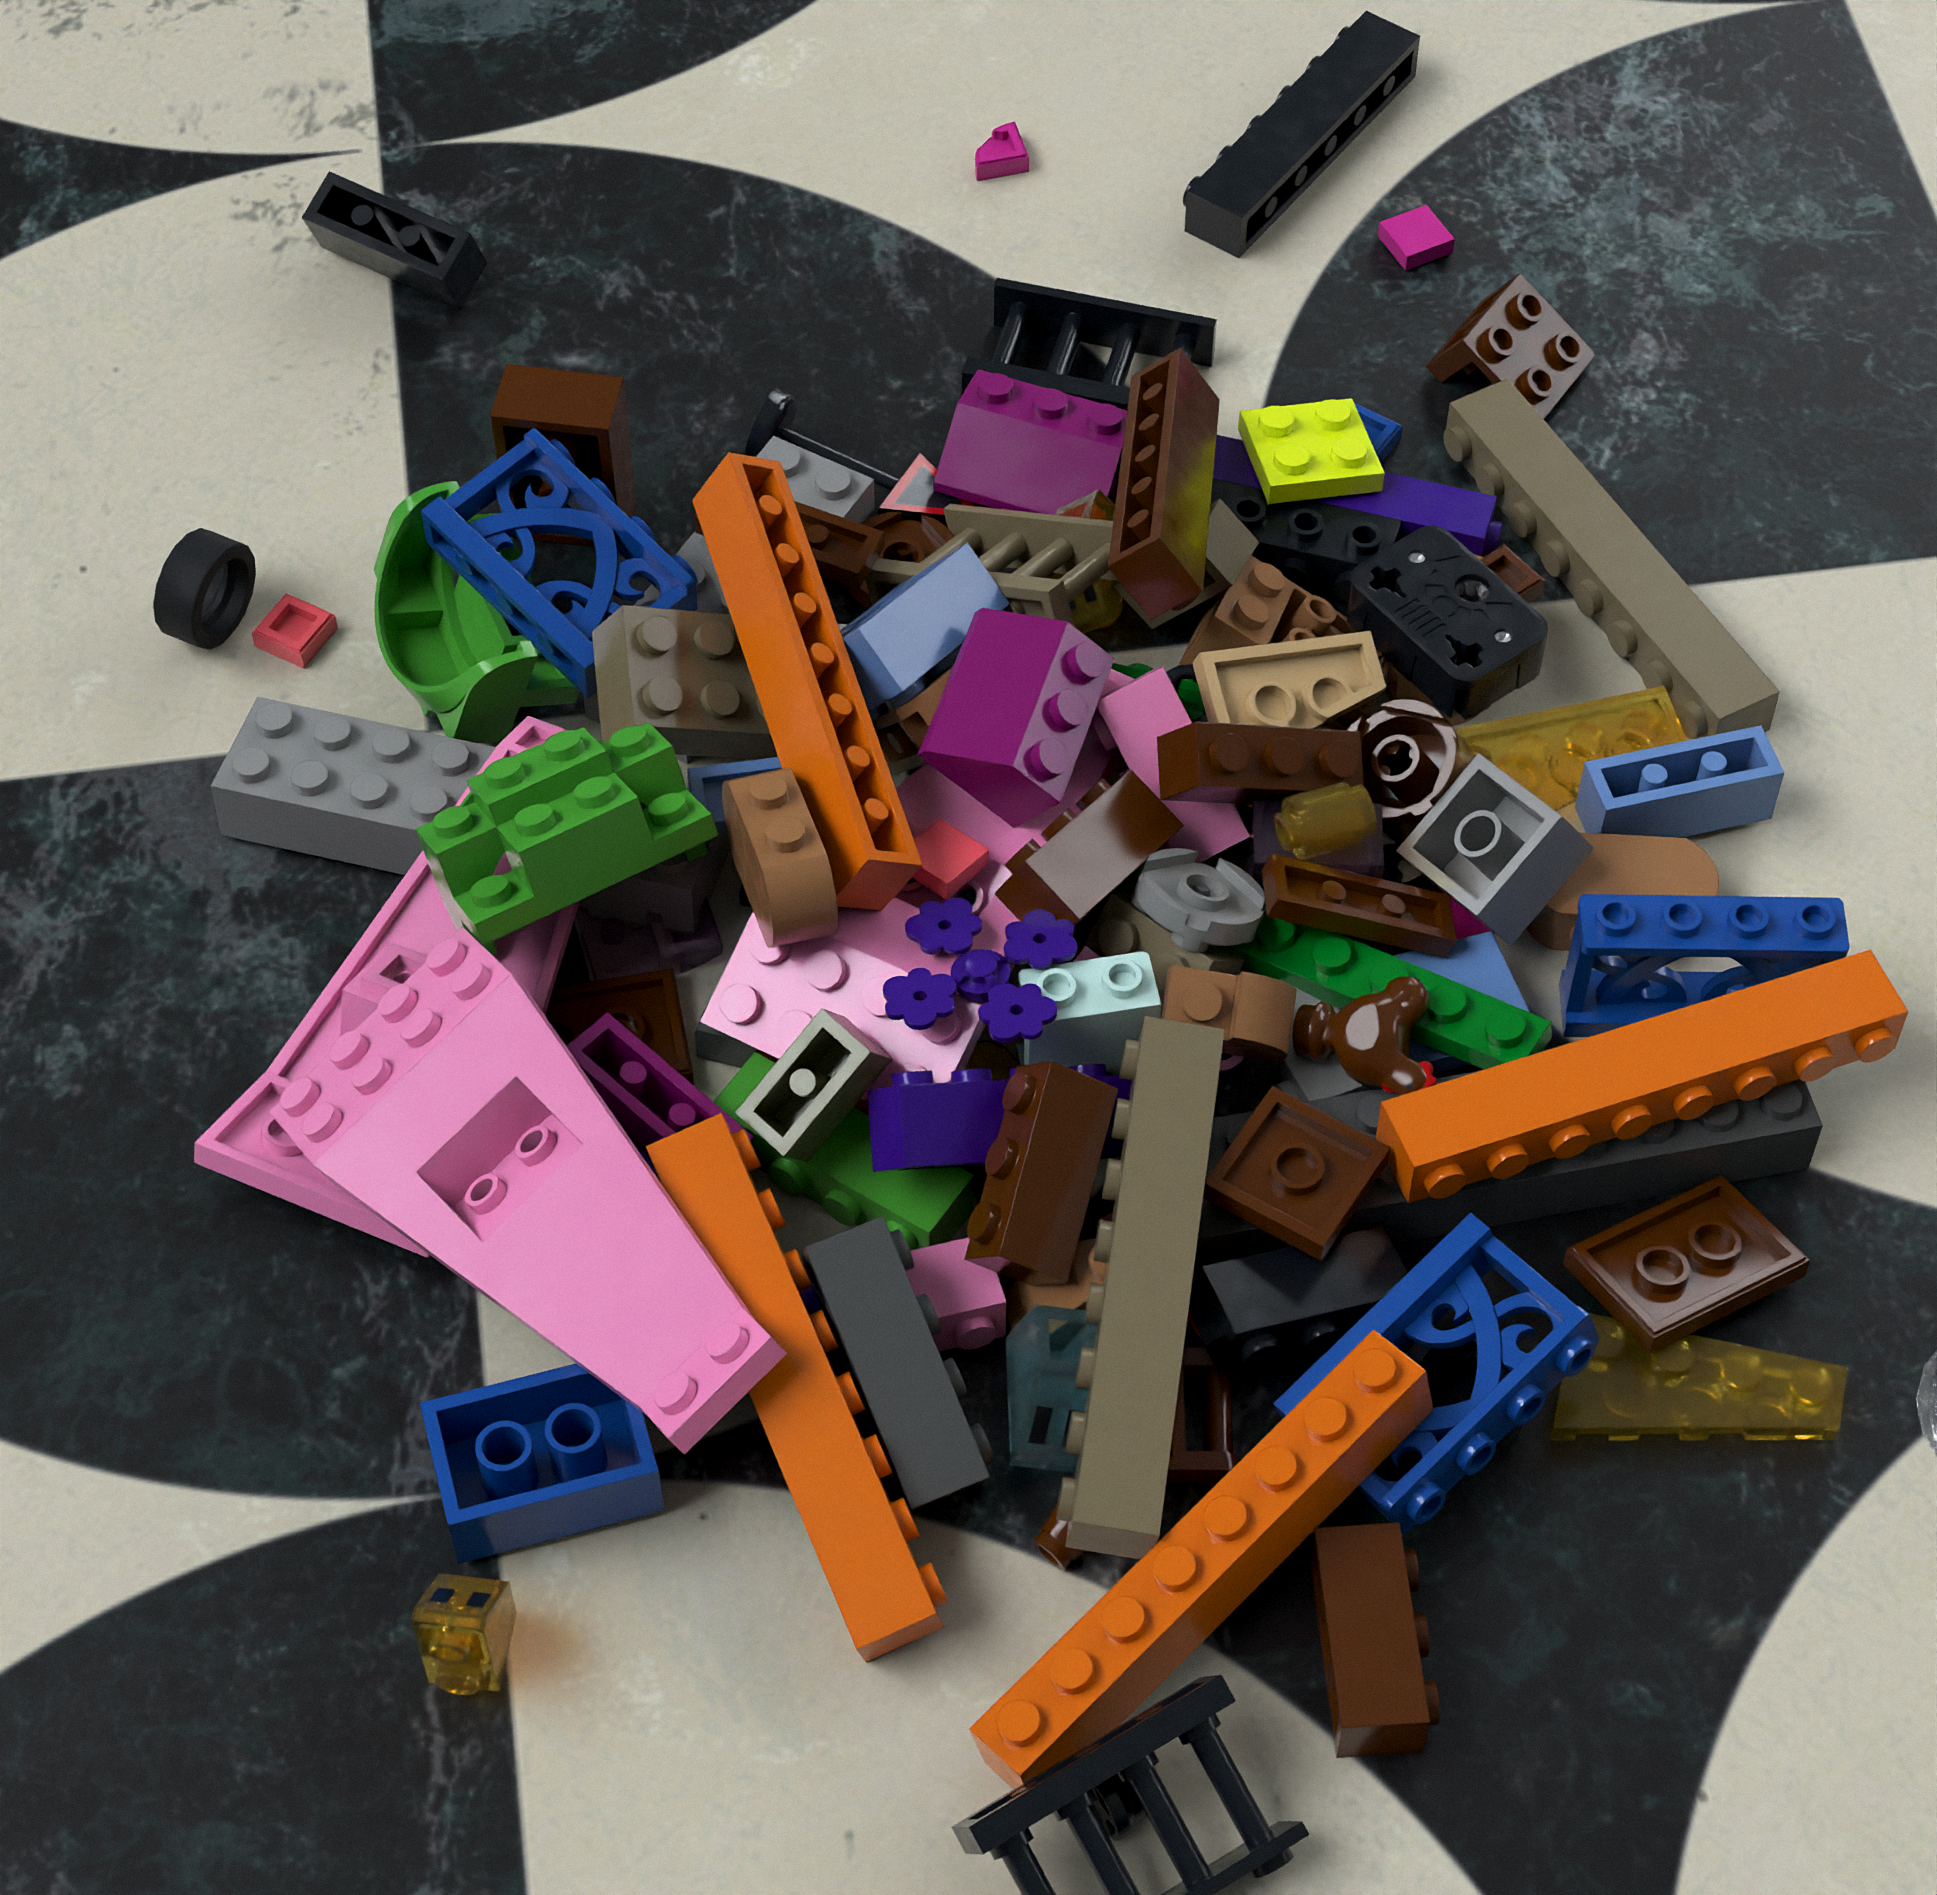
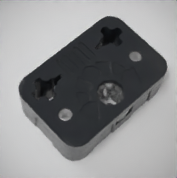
M1438 526L1419 528L1353 569L1350 579L1351 591L1347 617L1348 624L1356 632L1371 631L1375 648L1385 657V660L1433 702V705L1447 717L1453 718L1460 714L1465 720L1473 718L1488 709L1496 701L1515 689H1520L1539 675L1548 634L1546 620L1444 528Z

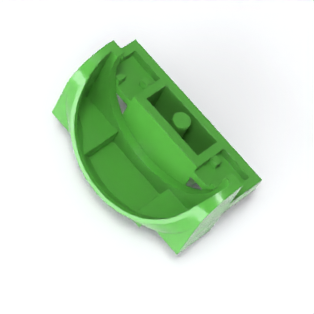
M457 481L443 482L425 487L411 494L395 508L389 518L373 569L377 577L374 605L377 638L383 658L391 672L419 702L425 717L438 716L447 737L474 743L500 742L510 734L519 707L576 703L580 691L533 646L531 640L528 641L460 574L454 590L453 568L426 542L421 510L439 496L445 500L460 488ZM497 513L476 514L467 523L469 524ZM512 537L514 550L503 548L498 552L507 561L516 560L521 556ZM529 576L527 581L535 587L531 576Z
M649 722L641 726L622 728L615 732L609 741L606 742L596 740L584 727L575 731L558 732L550 736L544 744L524 750L512 757L494 761L486 767L483 773L466 780L470 792L460 806L450 807L441 811L434 817L433 821L415 829L441 898L457 931L462 927L466 929L491 954L497 952L494 940L680 853L683 854L688 862L708 853L705 842L719 836L712 814L687 790L673 746ZM640 802L648 805V807L642 810ZM504 852H506L512 870L503 875H493L498 862Z

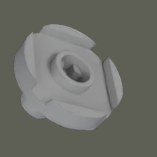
M1164 849L1154 852L1148 857L1143 871L1138 878L1131 900L1136 908L1147 913L1154 921L1172 931L1171 939L1176 945L1187 951L1198 953L1206 951L1209 944L1229 946L1253 941L1263 917L1264 911H1262L1265 903V895L1261 886L1248 873L1219 858L1216 868L1197 863L1196 859L1199 851L1190 849Z

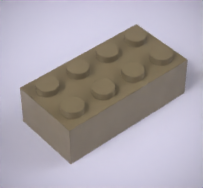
M622 605L592 631L602 741H609L610 737L622 728L641 726L649 722L673 746L676 755L752 760L778 757L730 614ZM838 624L840 630L847 626V624Z

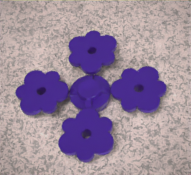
M951 898L942 904L937 901L923 903L919 909L920 914L914 915L906 921V936L912 941L920 942V948L925 954L934 955L941 952L961 956L954 961L951 967V976L947 974L931 975V972L926 968H915L908 973L907 977L895 976L888 979L883 985V996L887 1001L885 1004L887 1017L893 1020L904 1019L905 1024L914 1030L928 1029L935 1024L937 1017L945 1018L954 1013L955 1002L952 998L958 992L960 996L969 1001L987 1002L979 1007L978 1016L982 1023L988 1025L989 1034L995 1041L1008 1043L1018 1038L1027 1040L1039 1038L1043 1033V1025H1047L1056 1019L1057 1004L1051 998L1042 996L1041 989L1036 984L1028 983L1018 988L1008 983L1011 972L1009 962L1014 964L1028 963L1035 970H1046L1054 962L1071 960L1077 953V942L1072 937L1074 935L1073 923L1067 919L1056 920L1054 915L1047 910H1033L1025 915L1023 922L1015 921L1006 926L1005 935L1007 941L1004 944V956L992 950L979 949L969 951L973 946V936L978 935L982 931V920L978 916L972 915V906L967 900Z

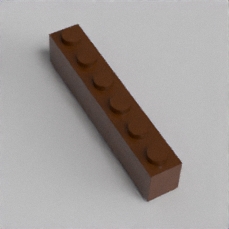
M1178 348L1131 377L1108 561L1109 569L1150 620L1170 609L1178 611L1187 607L1203 592L1220 399L1181 348Z

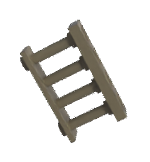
M949 504L943 511L948 529L954 535L951 540L920 563L878 558L865 579L871 603L874 605L895 587L968 542L1010 603L1002 611L1067 621L1075 627L1069 602L1098 579L1119 581L1108 567L1113 521ZM1006 567L1017 569L1012 574L999 573ZM1051 573L1065 574L1058 580L1046 578Z

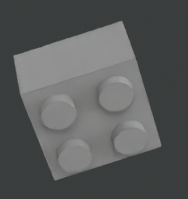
M1478 753L1399 846L1396 852L1445 894H1448L1453 901L1511 946L1591 853L1594 847L1563 816Z

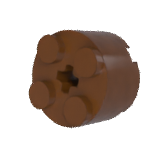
M1410 699L1392 700L1381 704L1382 710L1374 713L1366 720L1361 716L1347 730L1360 731L1364 794L1348 800L1380 834L1400 843L1405 841L1476 757L1471 747L1434 707L1424 702Z

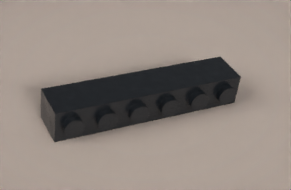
M1365 11L1350 27H1344L1338 33L1334 43L1321 56L1317 55L1309 62L1305 72L1292 86L1286 85L1280 91L1275 103L1262 116L1256 115L1250 121L1245 133L1232 146H1225L1217 156L1215 163L1201 177L1196 176L1190 181L1183 196V205L1186 207L1184 231L1240 258L1415 78L1420 35L1368 11Z

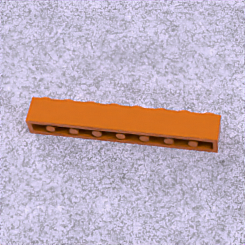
M728 452L693 498L692 502L781 767L782 769H792L827 853L835 887L837 906L882 911L923 866L781 462Z
M1870 949L1382 1101L1375 1139L1391 1147L1388 1165L1407 1203L1427 1197L1442 1199L1455 1194L1465 1185L1490 1177L1496 1179L1509 1178L1521 1172L1527 1165L1553 1157L1568 1159L1582 1153L1590 1145L1616 1137L1621 1140L1631 1139L1641 1135L1651 1126L1672 1119L1691 1120L1703 1115L1713 1106L1739 1098L1743 1101L1754 1100L1768 1093L1773 1087L1798 1079L1804 1082L1814 1081L1839 1066L1858 1060L1865 1063L1877 1061L1896 1048L1909 1011Z
M720 1113L647 1145L646 1149L662 1186L757 1323L787 1352L749 1391V1394L856 1650L867 1663L944 1628L945 1626L936 1607L949 1601L932 1562L920 1567L917 1564L908 1542L921 1536L904 1498H900L892 1503L881 1478L892 1474L893 1471L877 1435L874 1434L865 1439L862 1436L854 1415L866 1410L850 1372H845L839 1376L835 1373L827 1353L839 1348L823 1310L821 1309L812 1314L808 1310L801 1291L812 1287V1283L797 1249L795 1248L786 1253L783 1252L775 1231L787 1225L771 1189H766L760 1193L756 1189L749 1171L761 1165L745 1129L732 1133L724 1116Z
M1373 1329L969 1728L985 1764L1012 1789H1015L1118 1727L1314 1531V1528H1317L1433 1411L1426 1370Z

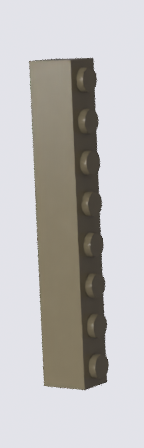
M1507 378L1450 402L1446 430L1443 434L1444 445L1450 457L1454 461L1462 463L1476 480L1481 493L1497 496L1496 505L1508 518L1514 533L1520 538H1525L1538 553L1547 572L1559 578L1574 596L1579 610L1584 615L1592 617L1607 635L1613 650L1619 656L1625 657L1640 674L1648 692L1654 697H1659L1676 717L1682 732L1690 739H1697L1762 725L1765 732L1770 730L1780 691L1512 382Z
M1144 1016L1138 1041L1125 1040L1119 1079L1131 1081L1129 1100L1117 1098L1111 1130L1112 1139L1123 1140L1120 1160L1108 1159L1102 1199L1114 1201L1112 1221H1099L1093 1261L1105 1263L1103 1284L1091 1282L1084 1324L1097 1326L1094 1348L1081 1347L1075 1380V1388L1087 1390L1085 1411H1072L1065 1453L1078 1455L1075 1479L1062 1478L1056 1512V1520L1069 1522L1065 1545L1068 1548L1140 1560L1157 1543L1160 1535L1225 1029Z

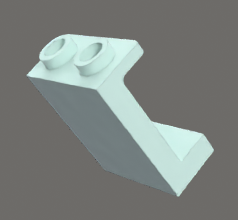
M1141 951L1054 964L1046 970H1035L1033 968L1020 970L1018 973L1019 987L1028 983L1039 986L1042 996L1051 998L1057 1004V1017L1053 1022L1043 1025V1033L1039 1038L1033 1040L1024 1039V1043L1016 1044L1017 1066L1050 1060L1066 1067L1084 1064H1106L1107 1076L1120 1075L1125 1040L1138 1041L1144 1016L1161 1018V1001L1149 954Z

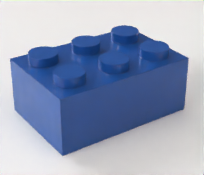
M576 1363L419 1403L458 1564L664 1511L659 1471L643 1413Z

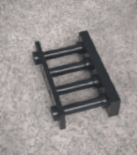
M997 278L994 284V326L1003 327L991 361L967 357L962 370V394L979 369L990 373L1003 374L1015 380L1044 388L1057 389L1069 395L1101 404H1111L1119 409L1127 410L1130 388L1124 387L1134 354L1140 353L1163 358L1181 348L1192 364L1212 367L1217 319ZM1025 332L1057 338L1046 371L1014 365ZM1080 342L1113 348L1101 382L1068 376Z
M1222 1675L1197 1678L951 1827L965 1854L984 1855L990 1851L994 1860L1002 1858L1022 1895H1056L1028 1843L1034 1838L1029 1827L1051 1813L1055 1815L1057 1821L1066 1820L1106 1895H1141L1092 1806V1803L1097 1800L1092 1788L1115 1774L1120 1783L1129 1782L1182 1879V1882L1161 1895H1214L1249 1872H1252L1255 1878L1266 1876L1290 1862L1294 1855L1289 1847L1309 1835L1302 1821H1278L1269 1827L1219 1736L1216 1728L1221 1725V1722L1216 1713L1236 1702ZM1176 1737L1179 1738L1182 1745L1190 1743L1244 1841L1243 1844L1209 1865L1205 1861L1154 1767L1159 1762L1154 1751Z

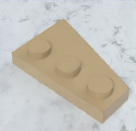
M1371 631L1201 652L1192 662L1207 720L1214 723L1317 729L1377 698L1387 688Z

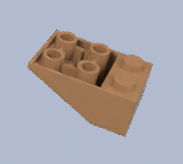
M1251 555L1233 586L1216 594L1210 600L1179 664H1192L1201 652L1356 633V631L1348 624L1347 617L1336 611L1325 599L1308 593L1285 578L1276 567L1261 562ZM1376 649L1382 673L1385 678L1390 663L1386 661L1385 657ZM1376 698L1340 716V718L1358 720L1363 716L1366 720Z

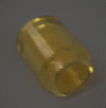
M1341 782L1285 797L1282 801V812L1275 814L1274 824L1283 850H1292L1299 860H1306L1360 845L1363 837L1375 833L1376 816L1371 798L1362 784L1350 787L1347 783Z

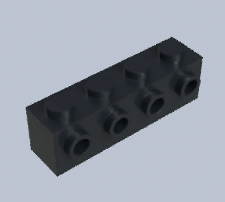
M1213 479L1211 503L1221 499L1259 541L1252 556L1261 562L1273 565L1285 578L1308 593L1321 598L1349 604L1350 579L1353 569L1399 541L1402 520L1312 500L1268 504L1262 489Z

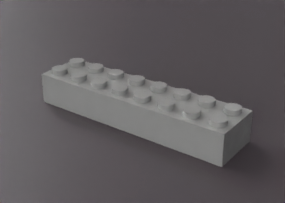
M257 697L211 784L220 832L223 836L406 875L423 851L415 829L433 821L434 817L441 811L455 806L468 787L466 780L477 775L496 747ZM640 802L642 810L648 807V805ZM727 832L718 833L719 836L706 841L705 845L708 853L688 862L683 854L680 853L580 900L577 913L695 938L730 852Z

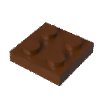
M1272 1086L1206 1178L1203 1198L1321 1261L1387 1165L1391 1147Z

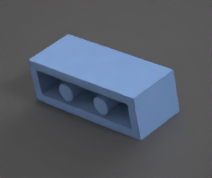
M1762 725L1586 761L1584 762L1575 809L1586 833L1682 838L1772 819L1784 771Z

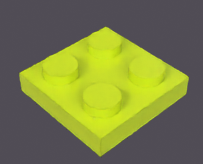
M1352 398L1330 399L1322 402L1287 406H1269L1240 411L1238 431L1268 504L1382 491L1385 472Z

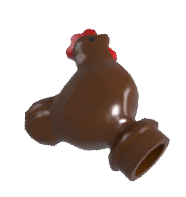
M1401 976L1388 982L1384 991L1358 997L1344 1006L1338 1013H1335L1332 1005L1324 1001L1316 1005L1303 1004L1299 1007L1293 1024L1292 1039L1294 1051L1297 1056L1312 1058L1316 1063L1327 1061L1332 1054H1336L1348 1077L1362 1086L1383 1088L1387 1094L1401 1096L1436 1085L1437 1080L1433 1076V1065L1427 1061L1418 1063L1409 1057L1410 1033L1428 1011L1430 995L1419 979Z

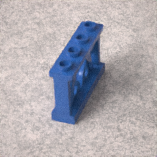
M535 428L524 435L523 441L445 500L439 496L421 510L426 542L528 641L531 640L533 646L587 699L597 692L592 631L621 607L613 602L615 595L626 601H636L644 598V591H638L631 587L630 583L633 579L645 577L661 592L659 599L649 606L651 608L697 610L696 584L698 580L691 566L678 555L671 557L657 544L653 532L642 519L637 516L629 518L616 505L612 493L602 481L597 478L589 480L575 466L571 454L559 441L553 439L549 442ZM526 476H539L553 490L546 497H538L533 494L530 484L525 492L526 508L515 509L510 499L511 488ZM497 499L501 513L484 517L469 524L467 523L469 519ZM531 534H566L593 540L596 551V572L592 589L583 584L566 580L549 581L536 587L530 584L527 579L533 571L536 559L535 545ZM517 536L523 549L522 555L516 560L507 561L498 552L503 548L514 550L511 537ZM617 551H618L626 560H624V561L618 563ZM560 597H571L584 602L586 606L583 608L579 603L571 600L572 610L562 614L552 604Z
M1583 894L1579 897L1578 914L1566 969L1562 970L1559 981L1563 1037H1591L1847 957L1850 945L1844 903L1840 898ZM1683 957H1730L1742 966L1730 968L1723 972L1674 971L1665 965Z
M1470 1213L1273 1404L1283 1419L1373 1329L1404 1354L1415 1342L1430 1348L1447 1349L1464 1345L1476 1338L1477 1370L1470 1400L1433 1408V1411L1391 1453L1397 1468L1401 1457L1405 1453L1418 1452L1422 1455V1459L1399 1481L1384 1480L1374 1470L1355 1489L1390 1523L1400 1522L1401 1534H1405L1416 1523L1423 1524L1434 1517L1443 1506L1446 1493L1464 1475H1472L1480 1471L1494 1455L1496 1444L1515 1425L1522 1426L1530 1422L1542 1409L1546 1401V1395L1565 1376L1572 1377L1580 1373L1593 1358L1600 1339L1589 1313L1580 1306H1576L1492 1234L1488 1226ZM1493 1268L1521 1293L1506 1298L1493 1306L1481 1279ZM1450 1309L1455 1311L1454 1325L1463 1322L1470 1314L1472 1320L1450 1330H1438L1433 1326ZM1537 1312L1547 1316L1552 1321L1553 1331L1530 1353L1520 1351L1519 1343L1525 1336L1536 1334L1534 1328L1525 1324H1514L1501 1331L1499 1323L1518 1313ZM1504 1368L1511 1371L1505 1378ZM1436 1437H1443L1439 1442L1436 1440Z

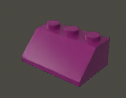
M978 369L957 402L935 476L933 491L996 509L1003 508L1014 511L1107 520L1116 505L1127 410L1119 409L1111 404H1101L1069 395L1057 389L1044 388L1015 380L1003 374L990 373Z
M981 608L974 613L918 756L1014 828L1061 803L1115 658L1067 621Z

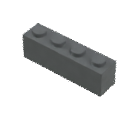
M882 1216L806 1246L801 1259L821 1308L839 1346L838 1350L847 1372H850L866 1409L864 1414L873 1435H877L893 1471L889 1475L899 1499L904 1498L910 1513H913L983 1484L990 1477L985 1465L994 1462L992 1449L981 1425L976 1423L969 1426L959 1403V1400L967 1397L963 1378L953 1358L942 1361L932 1335L941 1332L939 1321L928 1296L925 1293L917 1297L915 1296L906 1271L914 1268V1262L902 1232L899 1229L889 1232Z

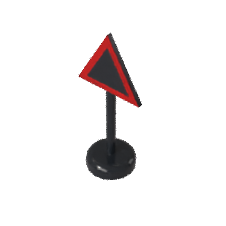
M779 388L774 389L764 402L746 444L744 455L756 457L770 439L775 436L873 478L875 484L891 490L880 505L877 514L902 512V517L921 519V515L938 521H946L943 509L949 504L974 506L970 501L933 491L937 469L921 453H919L901 479L792 431L791 428L797 410L796 399L790 393Z

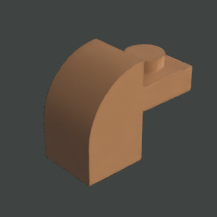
M1172 964L1167 972L1161 1019L1225 1029L1222 1053L1280 1063L1288 1056L1297 989L1281 980L1242 971L1239 975H1232Z

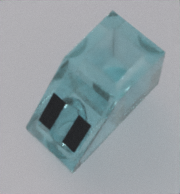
M1035 1304L1006 1337L1011 1466L1076 1472L1078 1455L1065 1453L1072 1411H1085L1087 1390L1075 1388V1380L1081 1347L1094 1348L1097 1327L1084 1324V1310Z

